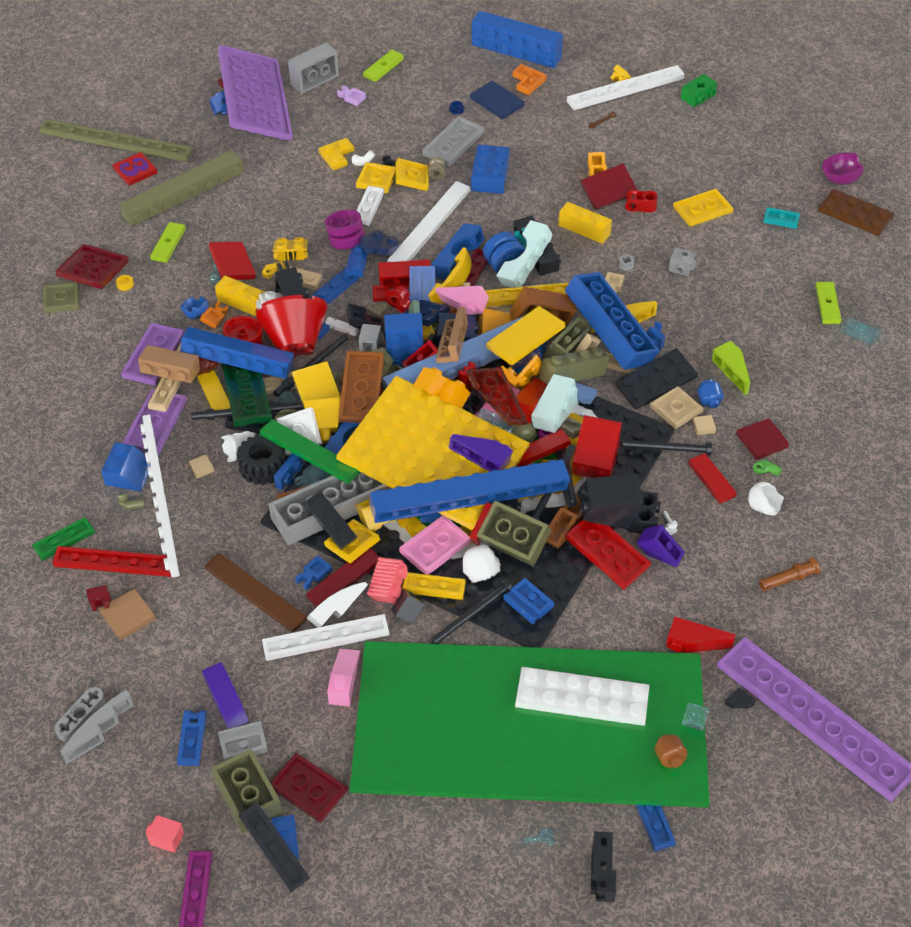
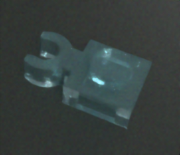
M312 464L304 469L303 476L296 477L294 482L296 486L303 483L301 487L328 478L330 474Z

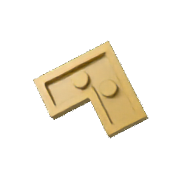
M347 138L320 147L318 150L334 171L348 165L343 155L353 152L354 146Z

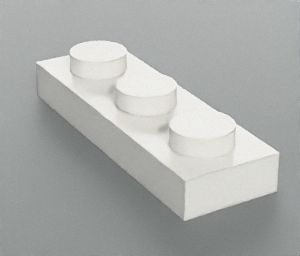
M367 187L357 209L361 214L363 225L370 226L384 195V188Z

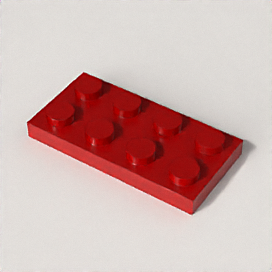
M582 520L565 536L567 541L623 590L628 588L652 564L607 525Z

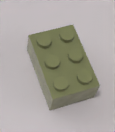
M494 501L476 536L482 543L534 567L552 531L547 524Z
M252 749L210 768L213 780L241 834L248 830L238 815L256 802H258L270 820L283 814L280 800Z

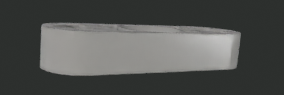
M92 687L86 690L56 723L55 732L60 740H69L85 721L103 705L105 697L100 688ZM91 696H93V697L98 696V699H97V700H96V699H92V700H91L90 697H91ZM79 710H84V711H86V713H85V715H84L83 717H81V718H76V717H74V714H75L77 711H79ZM69 727L70 730L68 732L65 730L62 732V728L66 729Z

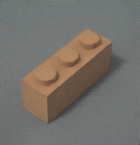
M147 345L138 358L140 373L192 383L200 371L199 356Z

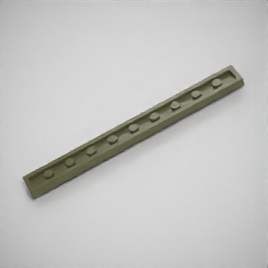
M45 119L39 127L41 134L138 153L142 152L143 154L187 162L193 153V149L190 146L51 119Z

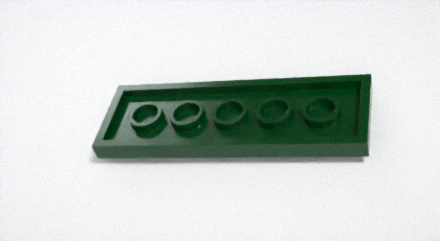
M222 363L234 427L271 421L272 415L262 373Z

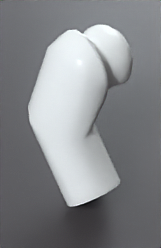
M369 150L364 157L357 154L353 155L352 163L355 166H364L366 162L370 163L375 157V153Z

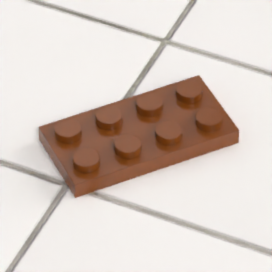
M347 351L338 417L339 422L361 423L379 399L385 358L384 353Z

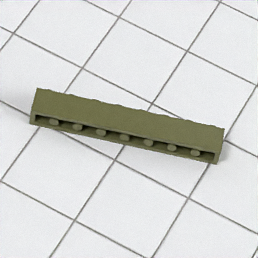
M232 150L120 203L121 216L131 226L139 224L244 172L243 161Z

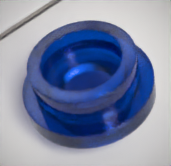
M453 101L449 106V112L455 115L462 114L465 110L461 101Z

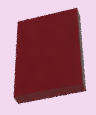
M624 163L580 181L594 210L625 199L628 191L637 190Z
M298 753L294 754L270 782L278 795L319 823L325 819L348 791L346 785Z

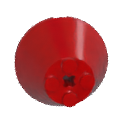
M291 295L269 300L261 304V309H256V318L276 349L294 353V358L297 357L296 355L308 356L314 353L313 350L328 310L325 300L312 296V299H304L302 295Z

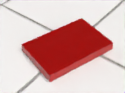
M209 242V249L221 279L224 276L235 280H252L256 278V273L242 242Z

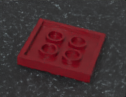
M82 244L56 270V276L103 289L129 260L128 256Z

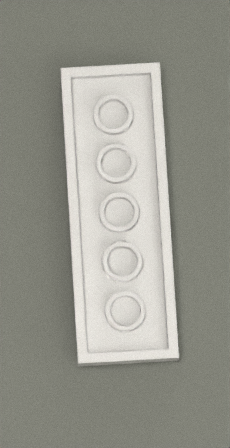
M522 667L515 707L645 726L649 685Z

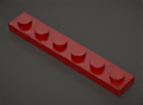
M58 546L53 559L54 567L171 577L170 570H166L164 558H167V555Z

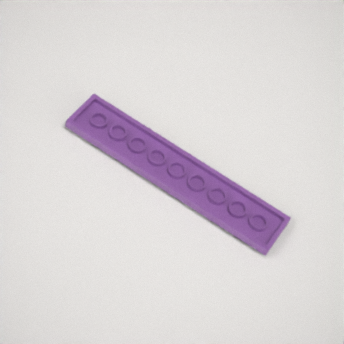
M746 637L718 662L717 667L891 803L911 782L910 762Z

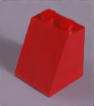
M584 415L573 458L572 474L589 478L611 476L619 449L621 422Z

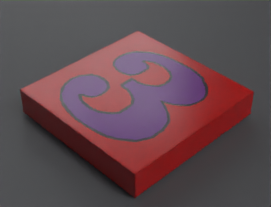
M142 152L113 164V169L129 186L158 173L155 166Z

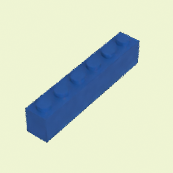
M188 327L181 340L180 352L198 355L200 358L284 379L288 377L292 370L294 353L192 327Z

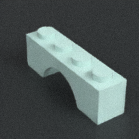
M530 220L522 233L527 242L524 253L515 260L504 262L496 275L502 285L515 288L521 287L525 283L527 276L533 270L535 263L553 236L547 225Z

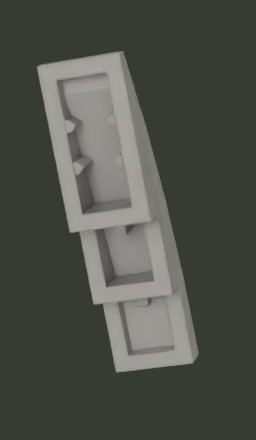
M127 690L103 705L72 735L60 751L66 765L104 742L103 733L119 724L117 716L134 706L131 695Z

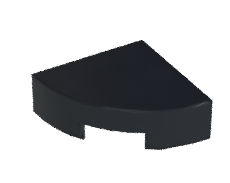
M738 688L725 700V705L733 709H748L755 705L756 700L741 688Z

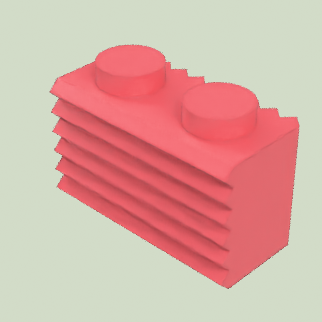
M379 557L367 595L377 602L395 604L402 592L401 585L403 579L407 577V566L398 559Z

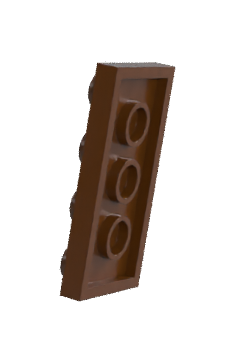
M832 189L818 208L820 213L877 236L882 234L894 216V213L836 189Z

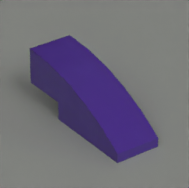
M222 662L202 670L204 681L227 728L250 724Z

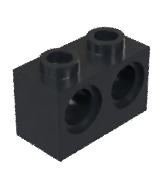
M641 491L644 503L630 524L629 532L642 534L644 529L658 526L659 517H655V513L660 512L661 502L657 501L658 493Z

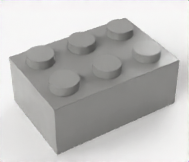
M327 43L288 60L290 84L301 94L339 76L337 51Z

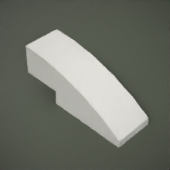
M365 582L355 584L333 594L323 601L307 619L317 628L321 627L332 614L339 619L368 584Z

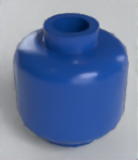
M712 379L703 381L697 389L703 406L716 408L724 399L721 385Z

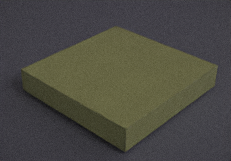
M78 282L43 285L44 314L80 309Z

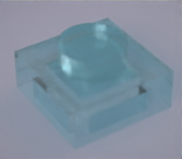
M688 703L682 725L703 731L709 708Z

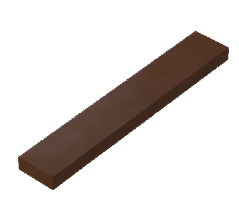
M220 553L205 564L207 571L290 632L294 633L307 621L306 615Z

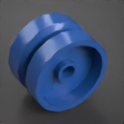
M500 232L491 237L485 244L483 256L497 274L504 262L517 259L524 253L525 248L513 233Z

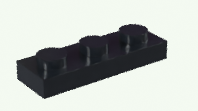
M321 491L304 502L306 508L340 551L357 539L355 533Z

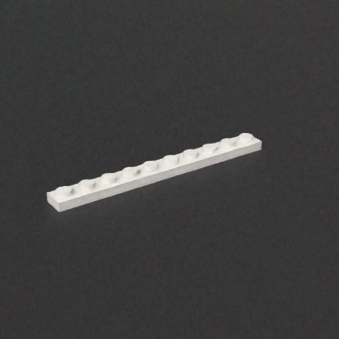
M150 415L142 416L144 424H140L142 435H146V438H142L144 449L149 451L145 452L147 464L151 463V466L148 467L149 477L154 479L150 484L152 493H156V496H153L154 506L159 508V511L155 512L157 523L162 524L161 527H158L160 539L164 538L165 541L161 543L163 555L167 554V558H164L165 569L170 570L171 577L173 578L180 576L151 417Z

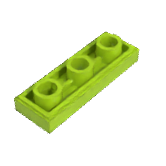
M390 50L363 72L364 77L374 82L378 81L404 60V55Z
M168 223L150 255L151 260L168 262L186 230L184 224Z
M816 282L815 288L822 324H840L841 315L834 282Z

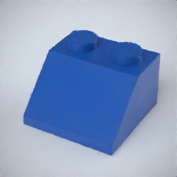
M115 442L101 471L104 483L107 486L142 492L149 476L148 467L151 466V463L147 464L145 454L135 446Z

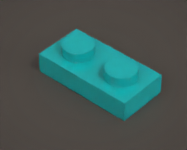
M767 207L763 223L797 229L800 213Z

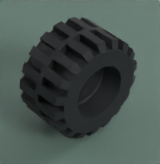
M259 434L254 435L255 437L250 436L247 438V441H243L241 446L238 447L237 460L243 479L246 478V481L249 483L253 481L254 485H258V483L266 485L265 483L267 482L272 484L274 483V475L286 461L285 449L267 438L259 436ZM260 458H268L266 460L257 461V459Z

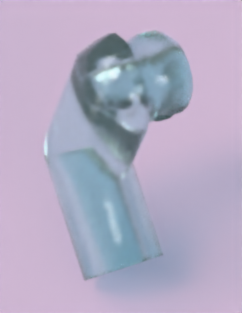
M214 264V272L209 276V280L211 283L216 284L221 280L216 264Z

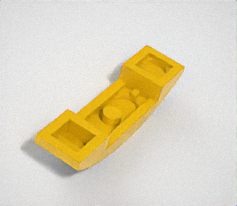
M465 247L456 256L455 261L457 265L444 283H437L428 296L431 302L444 304L436 293V288L462 287L471 270V258Z

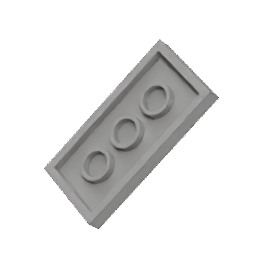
M458 116L422 150V155L430 159L441 157L444 159L445 165L449 167L485 133V127Z

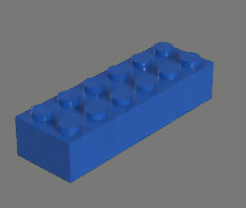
M479 11L472 20L473 46L555 68L562 58L563 33Z
M595 272L574 275L565 292L607 346L610 353L619 362V365L624 370L642 367L653 361L660 350L602 274Z

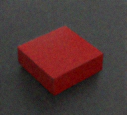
M372 286L373 302L385 301L384 296L390 290V286Z

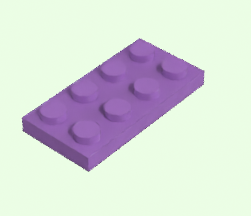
M151 323L122 370V378L156 386L160 377L140 373L138 358L147 345L176 351L181 343L184 330Z
M151 389L122 444L133 445L144 453L149 452L148 449H144L142 438H146V435H142L140 424H144L142 416L150 415L159 456L187 402V398L185 395L175 394L166 412L148 409V402L155 389Z

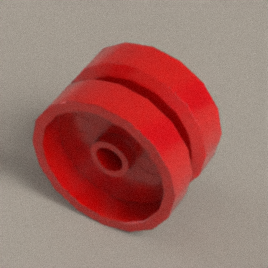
M236 316L227 320L223 325L222 332L224 336L263 345L262 326L255 318Z

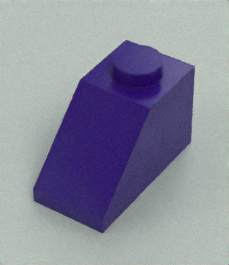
M662 525L644 529L637 541V544L647 556L674 567L679 565L685 553Z

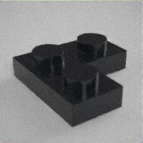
M348 303L346 310L351 326L361 328L363 324L381 326V332H384V319L367 315L365 307Z

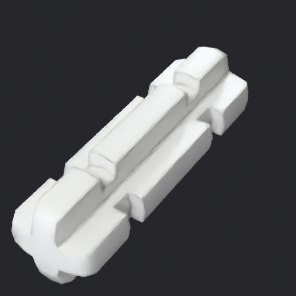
M327 317L325 320V324L330 325V328L334 327L335 330L344 333L349 332L353 336H356L359 331L358 328L350 326L349 323L338 319L335 321V318Z

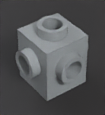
M675 248L670 258L669 271L689 276L691 270L694 271L697 264L695 253Z

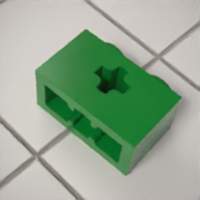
M702 74L682 86L680 99L693 107L702 104L705 100L715 96L717 82Z

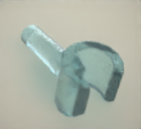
M543 828L539 835L522 839V843L525 845L544 841L547 845H553L556 840L549 836L554 834L551 829Z

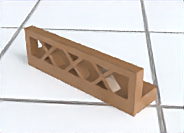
M465 307L458 308L455 319L446 320L436 356L437 363L459 362L468 326Z

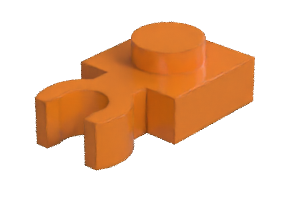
M216 302L214 308L210 306L202 314L200 321L216 329L224 320L228 306L220 308L221 302Z

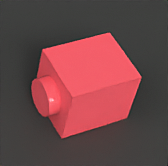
M156 815L153 823H149L146 835L150 845L175 853L184 835L182 823Z

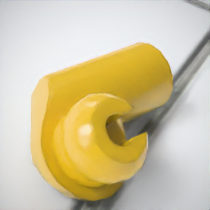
M276 263L267 264L262 271L264 278L269 279L277 271Z

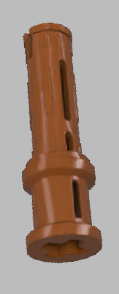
M811 557L806 562L794 563L792 568L759 579V586L764 592L797 579L801 581L811 574H819L820 566L817 560Z

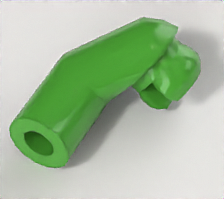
M767 460L756 462L753 465V471L757 474L770 472L779 476L782 471L781 467Z

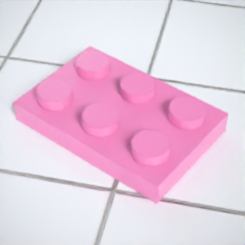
M442 515L402 545L399 550L422 573L429 575L470 544L471 539L451 520Z

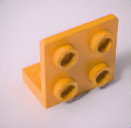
M536 355L519 375L510 367L506 369L502 366L498 372L514 388L522 390L527 383L531 382L530 380L534 375L538 376L540 374L543 362Z

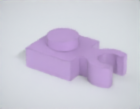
M342 86V91L337 90L338 97L344 98V101L356 106L366 98L365 92L355 88L349 90L347 86Z

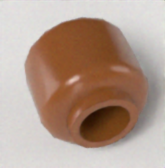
M669 734L663 735L658 739L655 745V753L661 764L668 768L681 766L687 758V750L681 739L676 735Z

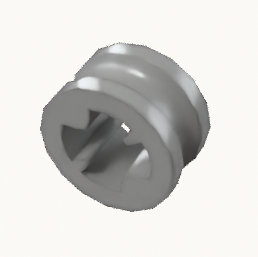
M628 254L620 256L619 268L625 271L631 270L634 267V258Z

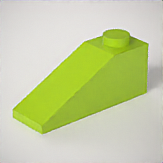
M732 341L714 348L711 361L744 395L748 394L750 379L741 349Z

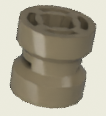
M433 157L430 159V178L442 179L444 177L445 161L443 158Z

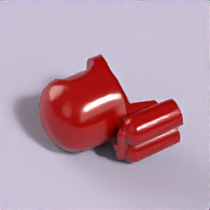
M397 285L385 293V301L390 306L397 308L396 314H401L409 309L408 307L411 305V300H409L410 292L405 286Z

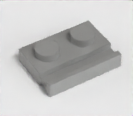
M261 721L218 732L224 761L249 749H252L255 755L268 752Z

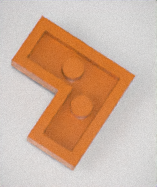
M523 64L513 71V77L521 80L517 84L516 90L530 95L547 80L546 74Z

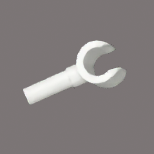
M664 511L663 516L667 521L664 528L672 535L677 532V522L675 520L672 521L667 511Z

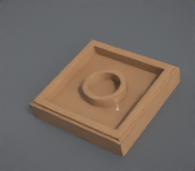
M135 588L110 602L109 608L105 609L104 606L99 608L100 614L119 640L156 620L155 615Z

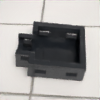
M594 831L591 851V894L596 895V901L615 902L616 870H612L613 832ZM601 863H606V870H601V866H604ZM600 883H605V887L604 884L603 887H600Z

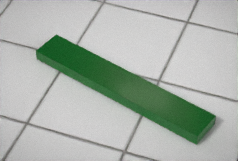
M273 419L260 429L261 436L347 484L361 473L358 469L337 460L336 454Z

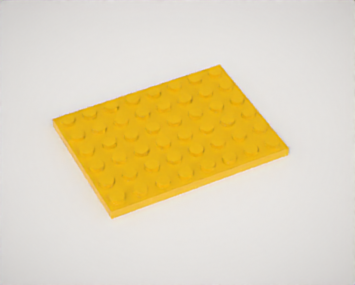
M395 376L338 452L336 459L393 489L397 486L405 487L416 483L433 482L438 479L446 480L456 476L464 477L474 473L489 472L449 449L452 434L497 440L513 450L511 461L505 469L517 466L529 448L530 443L458 406L447 404L441 401L440 397L436 395L431 396L426 391L413 387L414 384ZM485 504L438 513L473 530Z

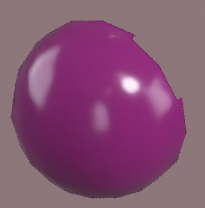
M838 153L828 157L822 163L824 175L830 182L837 185L853 183L863 174V165L859 163V157L856 153Z

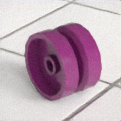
M345 209L334 212L324 221L330 246L335 249L353 248L355 245L360 244L361 237L365 235L361 214L356 210Z

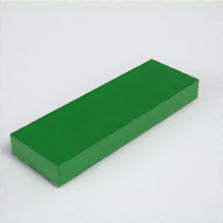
M86 517L32 544V547L41 561L55 555L58 546L70 547L94 534L95 530Z

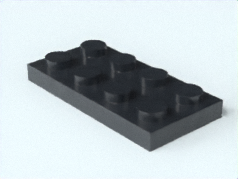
M676 348L615 380V385L632 407L637 410L677 386L681 387L696 379L698 373Z

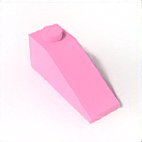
M482 286L436 288L435 290L442 302L457 310L459 307H465L467 315L482 314L489 299Z
M339 649L327 691L329 704L350 707L361 653L359 650Z

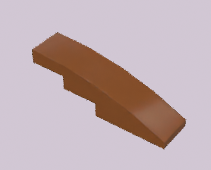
M578 491L576 492L577 505L572 506V508H568L567 505L564 508L561 507L549 524L552 532L546 543L556 548H559L566 541V534L583 520Z

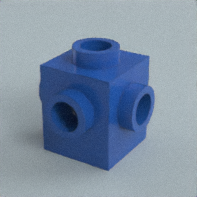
M224 91L215 93V96L209 100L214 115L220 113L222 115L228 114Z

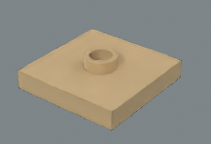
M678 386L650 404V408L674 429H677L703 412V407Z

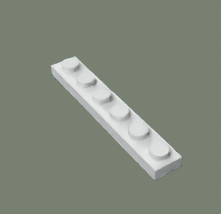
M385 614L265 638L262 639L266 661L389 636V629Z

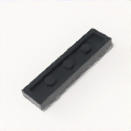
M258 802L238 815L290 893L310 879Z

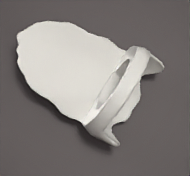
M246 431L221 437V439H224L222 447L223 452L228 455V462L237 460L238 447L241 446L243 441H247L248 437H255V433Z

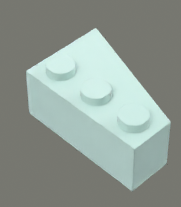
M553 374L531 415L534 428L552 433L557 431L578 405V389L575 385V379Z

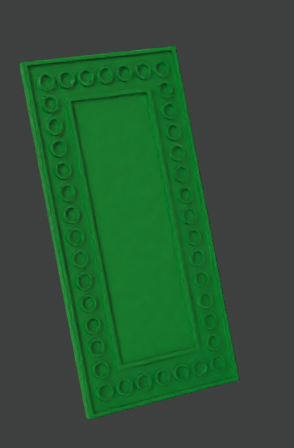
M365 641L350 793L709 808L700 654ZM522 667L648 684L649 694L645 726L515 707ZM663 735H676L683 742L687 750V758L681 766L668 768L663 766L655 753V745Z

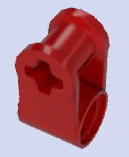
M638 190L627 192L626 210L648 213L656 211L658 199L656 192Z

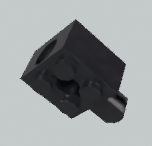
M288 261L283 262V267L281 263H276V293H281L283 297L302 295L304 299H307L309 297L306 287H303L302 274L297 272L296 267L290 268Z

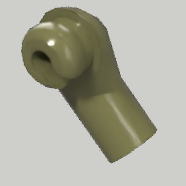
M121 492L117 496L119 505L127 510L145 508L144 498L132 500L128 498L127 492Z

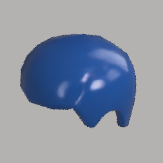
M200 296V300L190 297L181 304L180 309L187 318L198 319L209 308V302L202 296Z

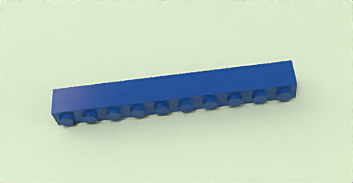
M550 460L546 463H532L522 467L514 466L505 470H493L481 474L474 473L464 477L456 476L446 480L438 479L433 482L416 483L411 486H397L387 490L379 489L370 492L369 504L374 522L380 523L494 503V501L500 502L567 490L570 478L563 460Z

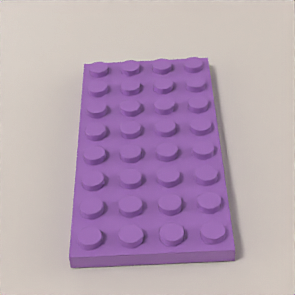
M219 45L218 54L230 127L291 141L293 134L278 59Z

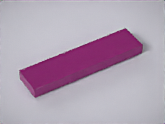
M189 851L179 927H204L213 857L212 851Z

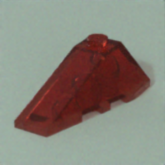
M502 367L467 370L466 373L472 386L509 426L527 425L528 421Z

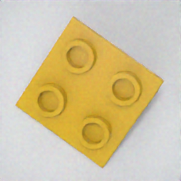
M296 237L294 240H287V238L275 240L273 245V252H276L273 253L274 260L286 261L287 252V260L289 261V251H292L293 260H295L294 251H296V260H305V258H308V239Z

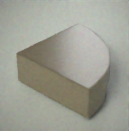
M381 303L382 305L373 306L372 304L365 309L370 315L381 318L390 310V305Z

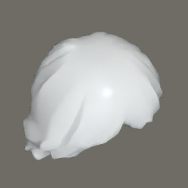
M759 482L750 489L748 501L751 508L755 511L773 516L780 511L784 497L770 483Z
M482 545L474 546L464 554L463 573L468 576L472 583L487 580V578L490 579L491 576H495V574L500 572L501 564L499 559L489 547Z

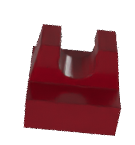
M107 585L86 589L93 612L97 611V607L104 606L105 609L110 607L112 598Z

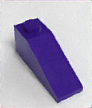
M452 434L449 443V449L489 472L504 470L510 463L513 453L512 449L497 440Z

